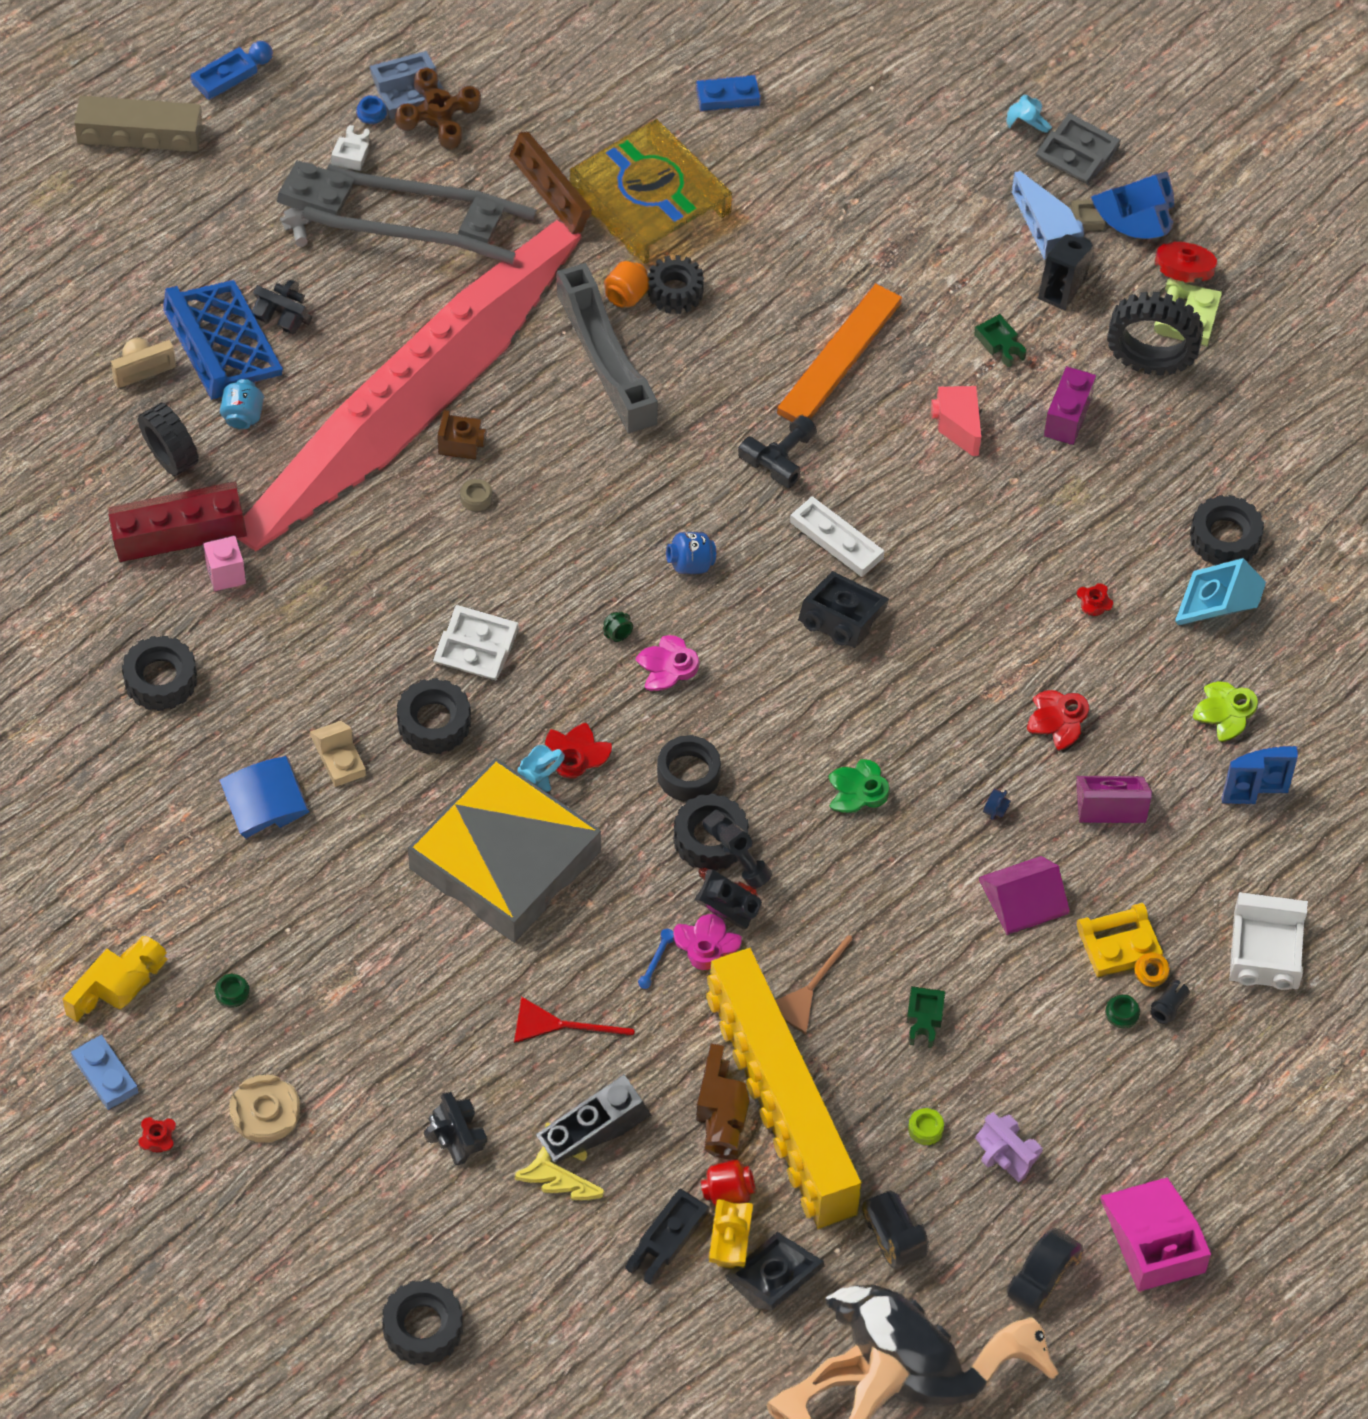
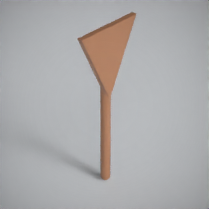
M846 936L806 987L775 1000L785 1022L804 1034L807 1033L813 989L850 944L852 936Z

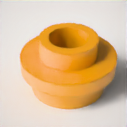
M1149 952L1139 957L1136 961L1135 975L1141 984L1147 987H1157L1167 980L1169 964L1162 955ZM1148 964L1155 966V976L1147 974L1146 966Z

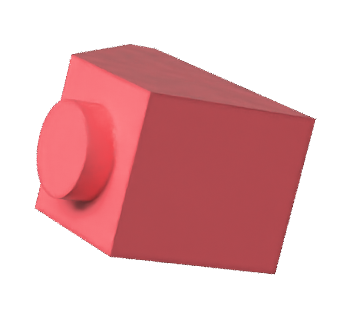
M976 386L938 387L937 400H931L932 419H937L938 431L970 455L979 456L981 428Z

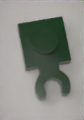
M1001 314L975 326L974 335L991 355L1000 352L1002 354V362L1010 368L1013 365L1011 354L1018 355L1022 361L1026 359L1027 351L1025 346L1017 342L1018 333Z
M911 986L906 1023L914 1025H912L909 1031V1045L914 1046L917 1035H925L928 1038V1048L934 1046L936 1037L934 1027L941 1028L946 991Z

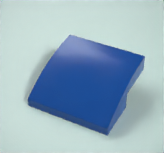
M1297 746L1262 749L1231 761L1222 794V803L1256 804L1258 793H1288L1298 758Z
M287 756L253 764L220 779L239 833L245 839L274 823L282 828L309 813L308 806Z

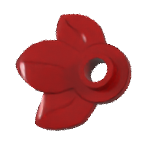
M1046 690L1034 696L1033 702L1038 709L1029 718L1028 732L1033 734L1052 733L1053 741L1058 751L1066 749L1077 741L1081 735V723L1087 718L1090 710L1087 699L1078 693L1064 695L1056 690ZM1070 705H1078L1074 711L1066 710Z
M587 723L578 725L566 735L557 730L550 729L545 739V745L552 751L560 749L564 753V760L555 771L560 776L569 779L581 776L588 768L601 766L607 761L612 752L611 743H595L593 733ZM572 762L576 765L569 766L566 764Z

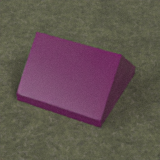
M1076 776L1079 823H1146L1152 791L1143 776Z
M1043 856L979 877V882L1006 935L1069 914L1070 910L1059 865Z

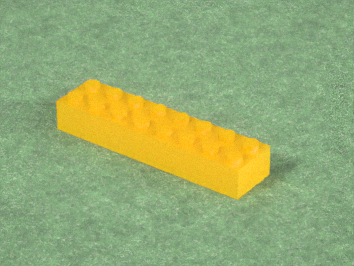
M751 948L712 960L711 975L707 976L710 992L706 993L708 1005L713 1013L718 1012L721 1019L719 1026L725 1041L731 1040L735 1049L733 1050L735 1064L739 1070L744 1069L748 1077L746 1079L748 1092L753 1100L758 1099L762 1107L760 1109L762 1122L765 1128H771L775 1135V1138H773L775 1150L780 1159L785 1157L789 1166L787 1168L788 1178L793 1188L799 1187L803 1196L801 1204L808 1219L813 1218L819 1229L856 1216L858 1213L861 1181Z

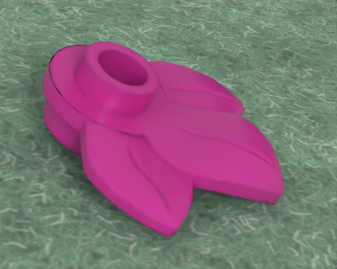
M673 635L662 636L659 646L645 648L636 656L637 663L647 671H650L645 683V689L649 691L666 690L673 687L679 679L688 680L694 677L698 672L700 664L697 653L687 648L683 639Z
M715 914L703 915L696 921L695 926L677 924L674 928V941L676 945L687 951L691 964L700 970L711 969L712 960L737 952L742 942V936L726 933L724 920Z

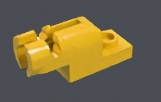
M142 936L133 946L123 952L120 957L106 948L62 998L66 1016L78 1022L84 1014H89L95 1008L98 998H101L117 1009H122L128 1005L139 991L150 982L149 973L157 974L168 959L164 957L167 954L165 948L147 936Z

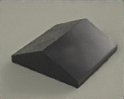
M777 1231L746 1257L745 1267L735 1266L725 1276L727 1281L754 1308L773 1311L823 1269L825 1263Z

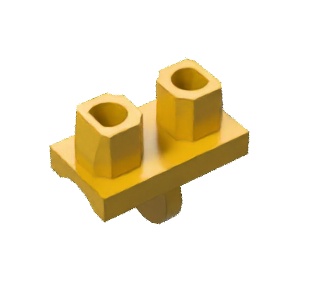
M717 1199L709 1263H716L719 1267L734 1268L735 1266L745 1267L753 1204H734Z

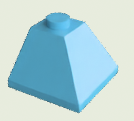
M1244 558L1193 571L1175 622L1178 625L1257 608L1261 601L1266 581Z

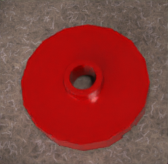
M1170 242L1158 248L1154 263L1156 266H1160V272L1165 276L1177 281L1191 283L1195 282V278H1202V281H1207L1213 277L1217 259L1212 252L1197 244Z

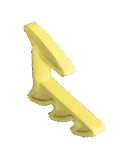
M544 1146L536 1159L527 1168L515 1173V1179L518 1181L529 1183L552 1181L543 1184L542 1192L561 1193L573 1191L570 1196L572 1200L602 1198L604 1193L602 1188L550 1162L552 1158ZM581 1152L573 1157L585 1161L587 1152Z

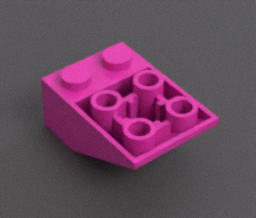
M1168 1177L1100 1196L1138 1292L1206 1273L1211 1256L1210 1250L1197 1220Z

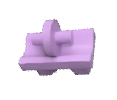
M993 1112L986 1116L983 1128L975 1137L980 1143L979 1145L986 1151L981 1161L986 1167H991L998 1163L1017 1182H1020L1026 1178L1032 1165L1038 1160L1042 1147L1034 1139H1028L1023 1142L1017 1136L1019 1131L1018 1123L1010 1115L999 1118Z

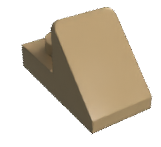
M338 721L310 731V736L334 787L366 776V769L353 744L350 726L342 721Z

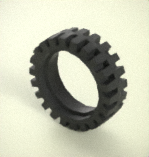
M1140 292L1139 298L1136 294L1129 295L1128 300L1122 299L1119 305H1116L1107 335L1108 347L1110 351H1114L1113 356L1116 359L1122 358L1121 363L1126 367L1132 364V370L1137 372L1140 368H1144V374L1151 375L1152 370H1155L1157 375H1164L1165 370H1167L1169 375L1176 374L1177 369L1182 372L1186 370L1187 365L1191 366L1200 351L1203 322L1200 321L1199 313H1194V307L1190 304L1184 307L1185 301L1180 298L1172 301L1173 295L1167 293L1165 298L1160 297V292H1153L1152 297H1149L1147 292ZM1139 321H1157L1168 324L1178 330L1185 340L1169 347L1152 346L1142 343L1131 336L1126 327Z

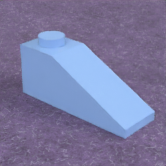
M1021 171L1014 172L1012 194L1044 260H1046L1048 253L1065 234H1070L1077 238L1084 237L1082 223L1080 220L1075 219L1069 207Z

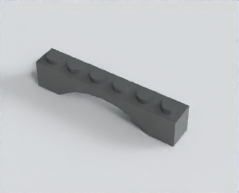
M586 262L557 271V296L627 433L657 425L658 400L647 379L633 367L624 353L607 316L598 285Z

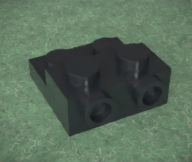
M831 571L803 600L798 621L802 622L805 628L810 631H820L831 636L838 645H849L856 648L870 633L872 623L886 610L889 598Z

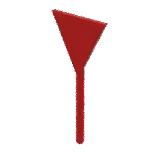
M521 996L514 1043L563 1028L623 1035H634L635 1030L632 1028L563 1021Z

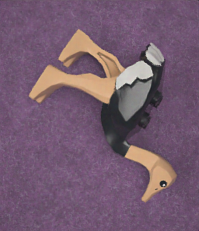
M856 1285L854 1287L841 1288L825 1298L828 1308L835 1312V1319L841 1324L850 1325L852 1328V1338L855 1346L844 1355L828 1358L807 1379L792 1388L782 1391L768 1401L767 1409L775 1419H811L806 1409L808 1400L831 1387L850 1385L857 1387L855 1389L853 1411L849 1419H871L874 1413L891 1396L922 1407L953 1406L973 1400L988 1384L999 1366L1011 1358L1027 1361L1041 1370L1050 1379H1054L1058 1375V1371L1050 1358L1044 1330L1032 1317L1010 1323L997 1331L984 1346L972 1367L963 1372L955 1345L951 1342V1335L941 1325L936 1324L934 1326L924 1316L925 1311L917 1301L912 1298L907 1299L901 1293L877 1285Z

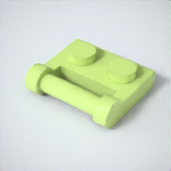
M1169 278L1165 291L1167 294L1173 295L1172 301H1176L1179 297L1187 299L1186 306L1190 304L1194 307V313H1199L1200 321L1203 322L1201 345L1208 346L1222 292ZM1155 321L1154 331L1157 334L1185 340L1178 330L1168 324Z

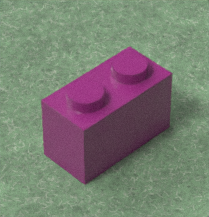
M1068 366L1065 367L1047 412L1044 430L1045 437L1074 445L1093 398L1095 374Z

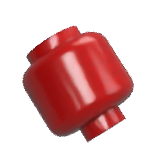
M739 1160L711 1165L707 1170V1179L701 1180L705 1201L712 1200L715 1207L717 1199L734 1204L749 1203L751 1195L756 1193L755 1180L750 1166H744Z

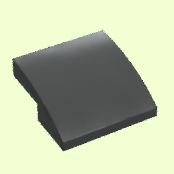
M1068 113L1055 132L1051 130L1035 155L1039 159L1088 184L1119 148L1120 139Z

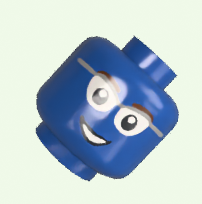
M704 532L677 533L672 540V544H668L666 547V559L668 563H672L674 570L678 574H703L709 570L710 566L715 564L716 545Z

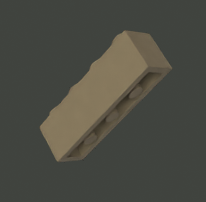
M80 96L74 125L77 143L198 152L203 120L201 104Z

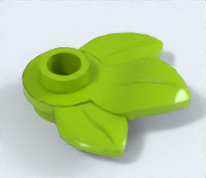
M1217 681L1206 685L1204 691L1207 698L1197 705L1193 713V719L1198 722L1217 724L1219 742H1225L1237 737L1245 730L1247 719L1252 717L1258 708L1256 694L1248 688H1235L1228 682ZM1238 700H1247L1243 705L1235 704Z

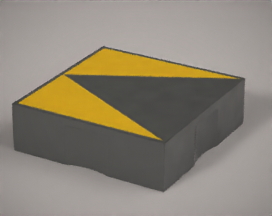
M495 758L408 847L409 869L444 894L464 903L478 918L515 943L543 914L553 897L564 887L571 884L601 852V830Z

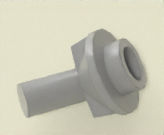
M295 208L285 210V216L280 218L286 231L293 229L295 243L298 247L306 246L308 241L304 225L310 223L311 220L302 218L303 210Z

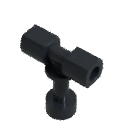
M799 415L789 425L790 433L779 444L772 442L766 446L755 438L748 436L738 447V457L754 468H758L761 465L771 471V478L788 489L791 488L800 478V467L789 460L788 452L799 441L807 443L817 433L815 424L804 415Z
M718 810L713 811L703 819L704 829L723 844L725 854H734L744 867L742 878L751 889L760 888L771 879L772 871L763 860L755 861L748 851L753 846L752 839L748 833Z

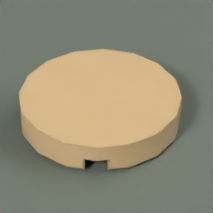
M257 1075L245 1080L239 1085V1089L235 1094L233 1093L230 1099V1119L235 1130L244 1138L257 1143L274 1142L286 1137L296 1127L300 1118V1099L295 1088L289 1082L287 1084L280 1077L274 1075Z

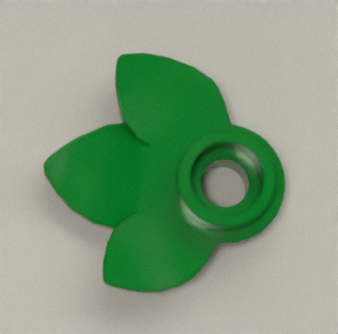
M860 759L855 768L840 767L828 775L831 785L839 791L829 805L830 809L837 812L853 813L865 805L871 808L880 807L887 801L890 794L889 783L881 776V768L877 763L868 759Z

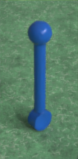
M662 930L660 936L661 943L645 975L641 976L638 980V984L642 989H648L651 986V977L667 944L674 941L673 930Z

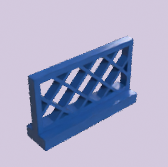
M235 280L180 292L177 286L165 289L163 311L211 400L223 397L224 388L231 383H237L240 379L257 382L282 375L283 368ZM230 292L234 299L231 303H228L216 297L218 294ZM198 300L206 304L202 310L189 306L188 302ZM211 306L226 311L223 318L207 312ZM233 313L243 317L246 320L244 325L229 321L230 315ZM204 320L217 325L215 332L202 329L200 326L201 322ZM223 328L238 333L235 340L219 334ZM243 336L255 339L258 342L256 348L240 343ZM214 343L230 348L228 353L224 355L213 351ZM235 350L250 355L248 362L245 363L232 358ZM258 358L268 362L271 367L261 369L252 364ZM228 365L242 370L239 375L227 377L224 369Z

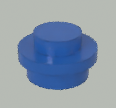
M373 95L362 98L356 109L357 117L366 124L379 123L387 115V108L384 102L379 97Z

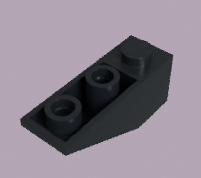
M624 1074L536 1135L554 1163H557L622 1136L652 1114Z

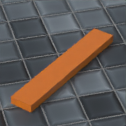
M875 283L779 404L777 414L791 422L799 415H804L811 419L901 305L902 296Z

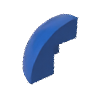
M1168 171L1091 196L1093 204L1102 218L1114 229L1125 235L1135 238H1157L1166 235L1172 228L1173 220L1168 209L1174 206V196Z

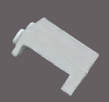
M1239 892L1234 910L1229 981H1237L1248 986L1256 984L1274 986L1280 990L1299 988L1303 975V967L1301 966L1303 930L1308 901Z

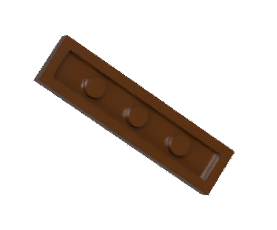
M529 131L519 132L509 157L572 234L582 233L592 208Z

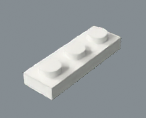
M813 496L790 515L791 524L861 577L867 574L884 558L883 549Z

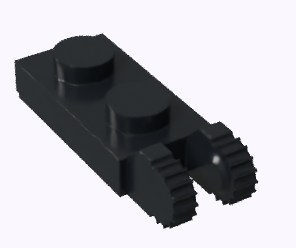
M679 1188L639 1240V1246L627 1261L625 1270L634 1273L643 1263L647 1253H650L656 1257V1260L646 1271L644 1282L649 1285L654 1284L662 1274L666 1264L670 1265L707 1216L710 1206Z

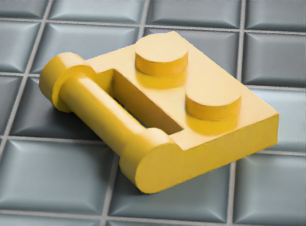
M1143 903L1134 904L1129 910L1090 920L1088 917L1077 920L1080 938L1097 978L1135 968L1136 961L1146 953L1155 952L1163 956ZM1135 922L1137 927L1134 930L1096 939L1094 935L1096 932Z

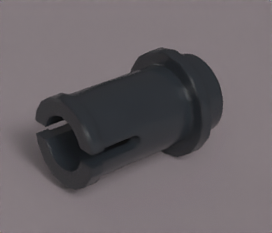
M1172 980L1160 999L1152 1002L1150 1014L1155 1021L1167 1024L1176 1018L1177 1009L1190 994L1189 988L1185 984L1176 993V989L1181 982Z

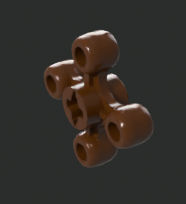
M427 67L419 69L414 78V87L419 94L424 95L425 101L419 106L410 103L400 105L395 114L396 125L403 131H411L417 127L418 123L425 121L431 127L439 128L438 140L442 147L445 149H455L461 144L463 132L461 126L452 121V115L460 110L467 114L476 112L481 104V93L476 87L469 85L461 88L458 94L451 96L448 91L438 89V75L433 69Z

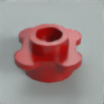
M1098 583L1090 588L1080 587L1077 590L1076 595L1081 599V608L1084 613L1090 616H1099L1113 608L1114 603L1107 595L1108 587L1105 584Z
M152 1117L143 1119L141 1122L143 1133L142 1137L138 1140L139 1147L155 1153L172 1149L174 1145L172 1132L176 1129L175 1121L170 1118L164 1121L154 1120ZM160 1132L161 1134L160 1136H154V1133Z

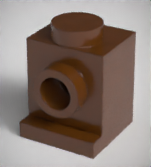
M443 410L437 435L438 455L476 460L479 447H485L487 429L482 428L481 419L450 415V411Z

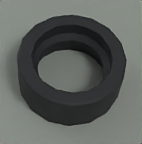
M694 735L674 738L668 741L659 753L657 759L658 783L666 794L684 802L689 799H695L698 795H710L717 788L721 777L720 754L715 746L704 738ZM693 756L706 762L709 771L701 779L685 781L672 775L669 771V766L677 758Z

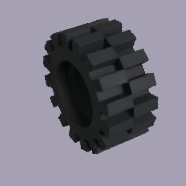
M669 255L665 256V262L658 259L656 266L652 265L650 267V273L648 272L650 279L648 281V297L650 296L652 305L656 303L657 309L661 310L665 307V313L671 314L672 309H676V314H681L682 308L689 312L692 309V305L695 308L699 305V300L703 298L704 276L702 268L699 269V264L696 261L691 264V258L689 257L682 261L681 255H675V260H671ZM678 280L686 283L687 286L673 289L664 284L668 281Z

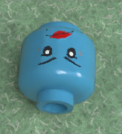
M240 379L237 383H231L224 388L220 414L226 420L227 425L237 429H248L250 425H254L260 420L264 395L260 389L255 387L254 382Z

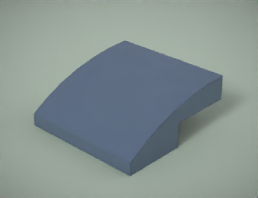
M427 51L369 66L380 99L386 105L387 114L390 119L395 118L396 110L400 105L410 103L419 106L425 101L424 95L419 94L414 87V78L417 71L427 67L436 72V67ZM438 80V89H443Z

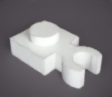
M350 125L346 130V138L339 137L331 154V164L360 171L368 154L369 129H365L363 134L357 135L353 133L354 126Z

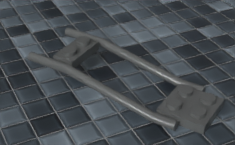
M296 160L277 197V203L303 210L302 218L329 227L453 245L512 265L516 257L515 252L489 244L502 214L506 212L534 221L537 209L477 190L362 174L332 164H328L327 169H323L312 163ZM354 184L472 202L458 234L338 216Z

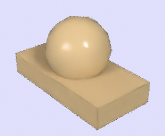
M132 338L126 342L123 348V357L111 361L113 380L117 388L176 367L174 347L170 340L151 346L145 339Z

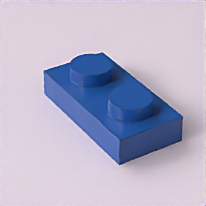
M755 75L696 81L700 111L760 106V95Z

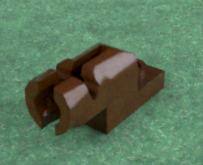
M711 1043L697 1102L696 1121L705 1123L706 1140L704 1150L707 1153L718 1158L735 1159L738 1156L741 1133L744 1129L750 1103L749 1095L744 1082L727 1078L730 1060L724 1059L725 1046Z

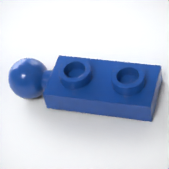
M256 41L251 45L247 54L238 47L190 74L191 83L210 100L258 73L257 64L264 65L272 59V47L265 41Z

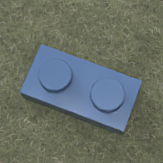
M102 1034L71 1051L72 1059L107 1110L138 1093L137 1085Z

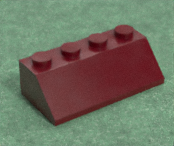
M237 481L109 507L110 527L119 563L202 546L203 543L232 536L236 538L247 536Z

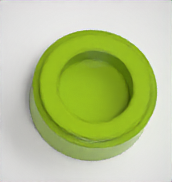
M922 1108L916 1110L911 1115L908 1132L916 1143L932 1145L941 1139L944 1130V1120L937 1111L930 1108Z

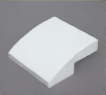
M456 605L448 629L443 631L433 662L496 681L510 653L519 624L511 620Z

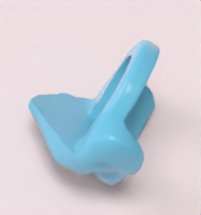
M1023 95L1019 102L1010 106L1008 110L1007 125L1009 128L1019 117L1042 132L1048 133L1052 129L1050 124L1040 116L1042 104L1036 98Z
M537 745L527 757L522 759L517 772L545 792L551 790L548 776L561 765L565 755L560 749L552 751L546 745ZM554 760H556V761L546 770V766H547L548 764H550L551 762H553Z

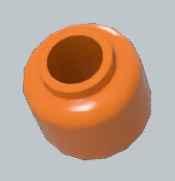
M620 262L604 280L605 295L608 300L618 307L635 306L649 290L648 281L650 279L647 270L643 265L636 262Z

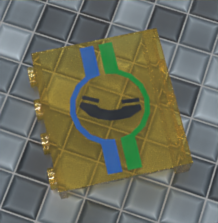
M657 118L570 168V182L592 208L591 215L594 218H599L606 225L609 233L613 237H618L625 244L628 252L632 256H637L644 265L649 262L650 245L711 209L721 218L727 216L732 211V192Z

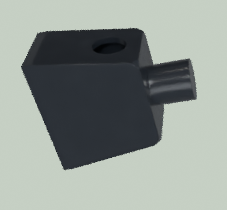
M1065 234L1054 246L1046 258L1037 299L1062 310L1068 308L1088 275L1094 249L1089 239ZM1066 275L1062 280L1065 281V284L1060 281V277Z

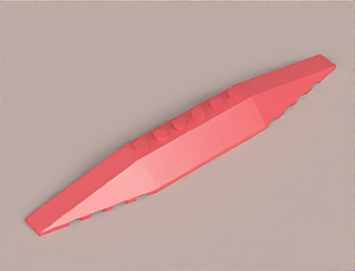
M556 220L514 251L516 257L513 265L501 261L458 293L329 417L246 513L244 522L247 536L237 539L254 551H258L288 531L289 525L299 519L301 521L305 520L313 514L315 508L326 501L331 503L338 498V493L350 485L355 487L365 480L367 474L376 468L381 470L390 463L509 347L511 338L517 330L521 329L526 321L527 314L532 307L537 305L545 287L549 286L556 277V271L560 265H564L580 241L581 234H572L562 222Z

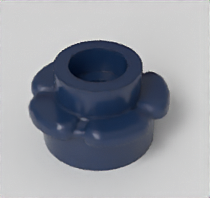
M995 788L992 791L983 809V813L991 816V820H994L996 815L1000 818H1003L1011 803V800L1006 798L1008 791L1001 792Z

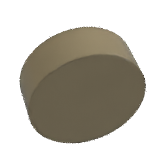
M471 479L465 482L460 489L461 504L470 511L477 512L487 509L492 503V488L489 483L481 479Z

